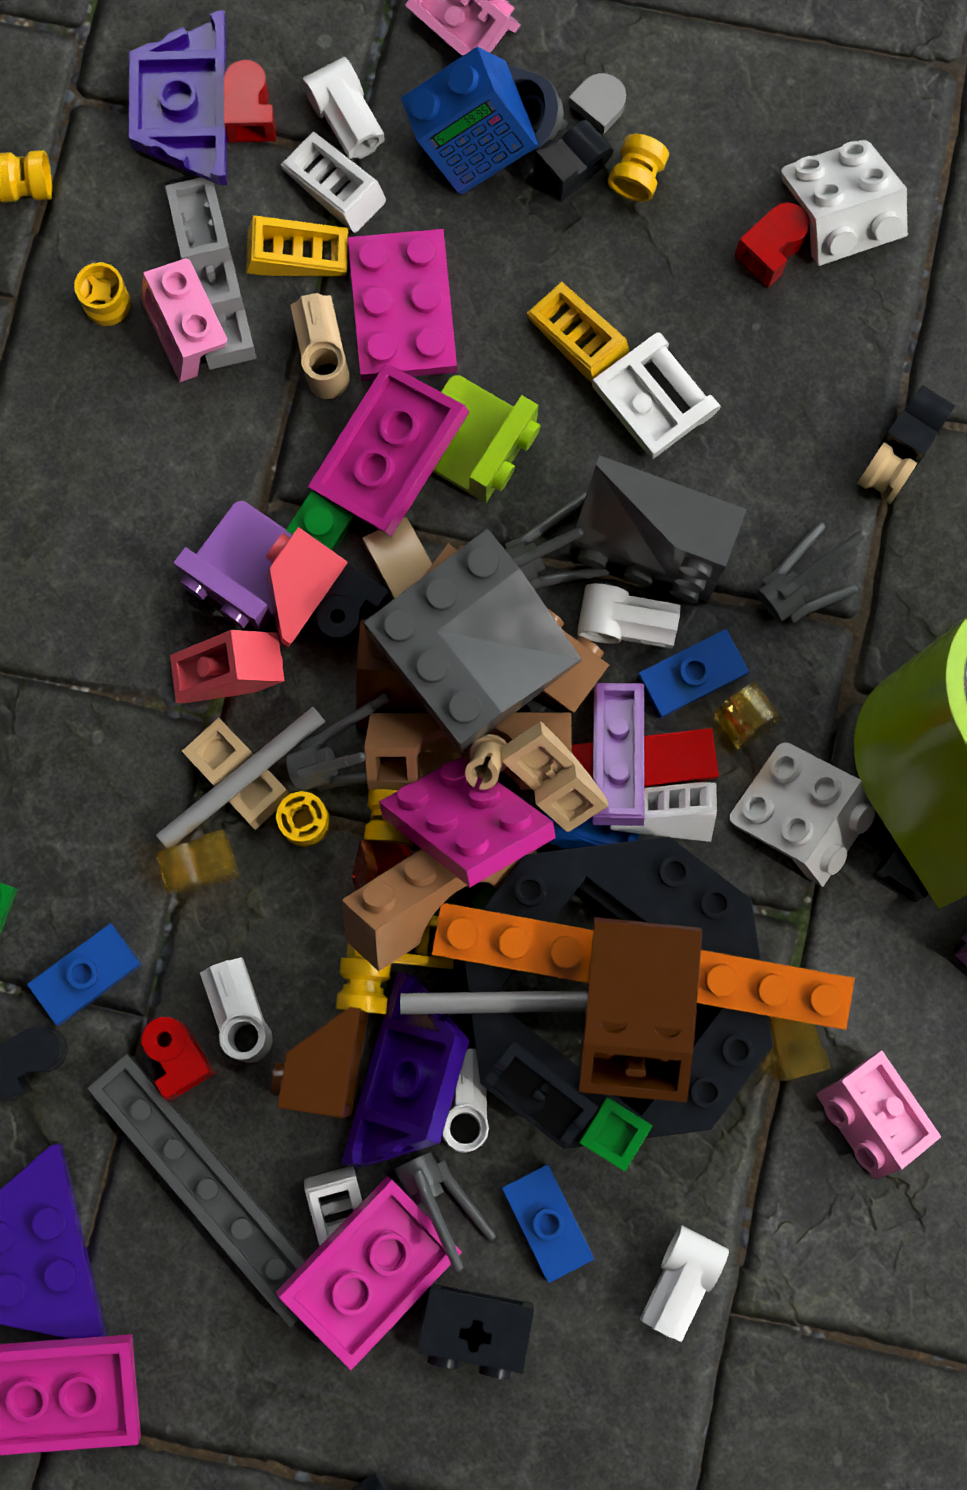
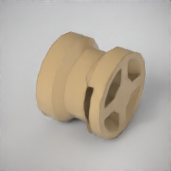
M884 442L857 484L865 489L873 487L881 492L883 500L891 504L914 470L917 462L910 458H899L893 453V448Z

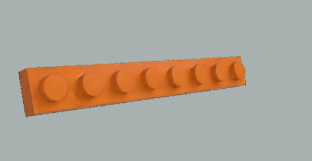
M443 903L440 907L432 955L588 983L593 930ZM701 950L697 1003L846 1030L855 978Z

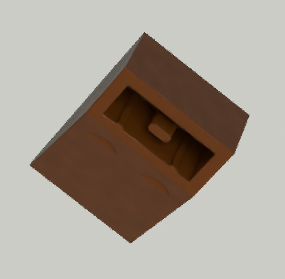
M604 918L594 919L579 1058V1092L687 1102L694 1046L702 928Z

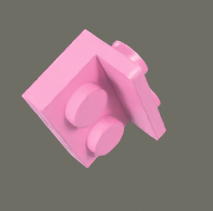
M408 0L405 4L408 9L462 56L475 47L491 53L508 29L515 33L521 26L510 16L515 8L507 0Z
M185 258L143 272L141 301L179 382L197 377L201 356L224 348L227 344V337L191 261Z
M882 1050L869 1056L838 1081L817 1092V1097L824 1106L827 1117L839 1128L854 1150L859 1164L874 1179H879L902 1170L941 1138V1135Z

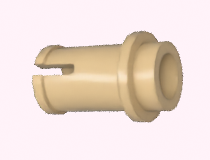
M487 734L482 735L472 744L470 750L471 761L468 763L465 771L466 779L470 785L474 787L478 777L483 779L479 789H490L496 784L499 779V773L507 767L501 761L500 748L507 744L504 739L497 735Z

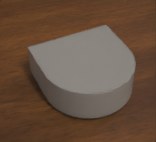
M605 73L594 74L588 77L569 96L568 105L604 134L622 115L626 102V90L622 82L615 76Z

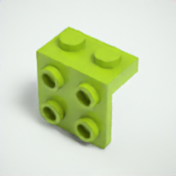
M455 375L448 380L441 392L464 404L470 412L432 472L482 502L487 503L494 490L497 489L501 492L510 480L515 470V465L512 462L522 448L527 451L537 437L541 425L537 423L539 405L521 395L513 407L466 378Z

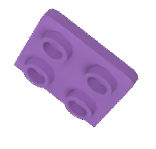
M238 501L233 504L197 554L185 547L174 561V565L182 577L179 583L201 600H204L208 595L222 605L219 611L237 626L244 628L248 623L259 632H262L274 616L266 576L273 563L265 557L282 533L289 538L292 537V534L285 531L286 529L247 502Z

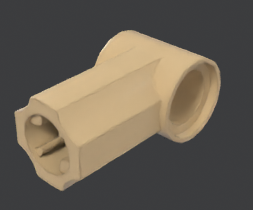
M318 293L301 296L298 301L290 304L305 378L310 391L314 395L322 399H334L341 396L347 390L350 383V374L343 351L331 295L324 296ZM324 364H333L337 366V368L328 375H319L315 373V371Z

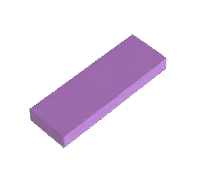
M596 683L594 685L593 780L607 798L608 807L593 816V825L644 826V684Z

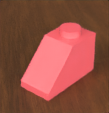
M299 527L291 538L282 533L265 557L273 563L266 576L279 644L286 649L294 641L348 563Z
M229 630L170 655L176 703H190L251 694L285 681L278 633Z

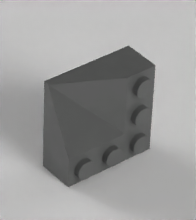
M599 455L576 528H583L584 535L572 541L570 552L577 554V560L589 567L605 569L607 565L623 571L624 578L635 584L649 587L653 582L671 589L670 594L681 601L696 604L698 600L708 603L726 567L747 509Z
M488 528L364 622L369 639L460 754L470 748L477 739L488 734L582 661L521 569Z

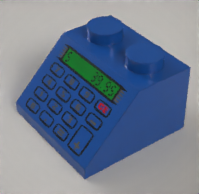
M475 47L401 97L416 140L460 194L466 193L539 146L507 62L479 47Z

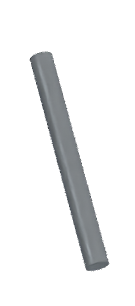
M311 707L163 828L156 836L170 850L325 723V720L314 707Z
M587 990L401 993L400 1012L401 1014L585 1011Z

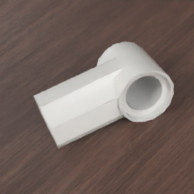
M342 57L302 77L301 81L313 109L320 118H326L349 159L366 157L375 152L376 148L385 141L381 127L363 98V89L357 74L346 57Z
M587 584L584 590L577 635L598 643L615 644L625 640L672 649L678 629L680 605L629 596L628 591L612 585Z
M240 957L226 960L200 972L220 1031L219 1040L223 1051L231 1058L246 1063L258 1062L263 1059L271 1050L273 1042L272 1032L264 1021L244 959ZM244 1025H254L258 1031L257 1044L247 1052L238 1051L234 1041L236 1032Z
M467 1049L442 1135L444 1142L449 1148L461 1153L474 1151L483 1145L489 1130L487 1121V1091L480 1084L476 1049ZM457 1115H471L478 1122L479 1134L472 1143L462 1144L452 1137L450 1124Z
M681 1225L667 1248L661 1264V1268L664 1270L651 1293L640 1320L662 1334L682 1342L705 1292H710L716 1284L725 1266L729 1249Z

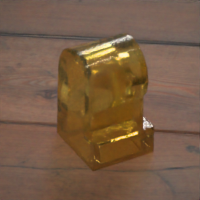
M756 681L726 700L713 714L738 750L781 720L779 713Z
M223 829L205 834L202 838L192 840L189 843L164 849L156 854L167 894L181 893L240 878L229 836Z
M769 1016L773 1047L771 1049L779 1081H787L831 1069L826 1050L822 1048L820 1037L817 1034L816 1024Z

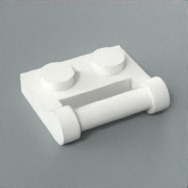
M660 332L641 343L593 379L592 383L595 391L652 460L695 427L709 420L721 408L712 395L706 397L667 349L669 343ZM652 361L688 404L690 409L682 414L643 365Z

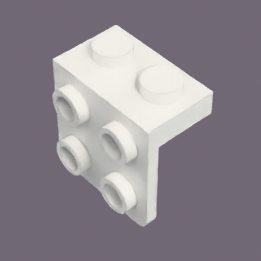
M865 140L848 142L839 148L815 156L803 157L797 162L782 168L783 182L809 216L811 256L818 266L908 236L907 188L870 142Z
M785 742L776 747L730 814V821L741 831L792 858L809 880L823 887L829 877L836 874L842 868L847 858V851L858 835L867 831L875 817V809L862 787V780Z

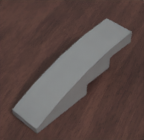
M200 177L166 185L165 188L181 259L186 258L191 261L227 337V344L224 348L205 354L209 370L257 359L214 183Z

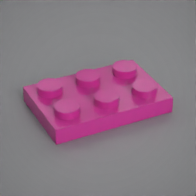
M444 229L348 237L361 381L375 380L385 363L412 377L457 373Z
M385 363L308 487L355 517L392 537L470 411L464 404Z
M462 756L444 764L440 769L418 781L403 786L396 793L379 801L382 817L466 885L472 887L556 837L552 820L498 781L490 789L484 790L479 789L482 778L478 777L474 787L470 785L465 776L466 767L470 761Z
M387 1176L275 1294L352 1370L451 1263L445 1254L431 1219ZM456 1246L457 1253L460 1255L462 1251Z
M132 1334L0 1344V1455L138 1445L141 1430Z

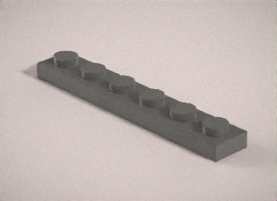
M126 1054L87 1089L286 1324L292 1327L299 1318L279 1299L275 1292L296 1272L306 1259L172 1102L163 1098L154 1081L131 1054Z

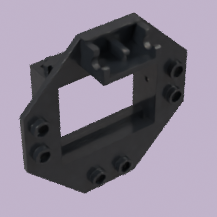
M670 837L527 854L520 860L483 908L486 911L553 922L579 888L619 920L702 928L701 950L761 960L752 899ZM465 961L469 992H499L515 971L514 969ZM717 1007L694 1038L687 1102L648 1099L637 1113L617 1096L579 1092V1067L510 1013H471L480 1084L563 1149L584 1147L578 1141L605 1097H609L651 1124L652 1128L646 1138L711 1130L773 1047L769 1016Z

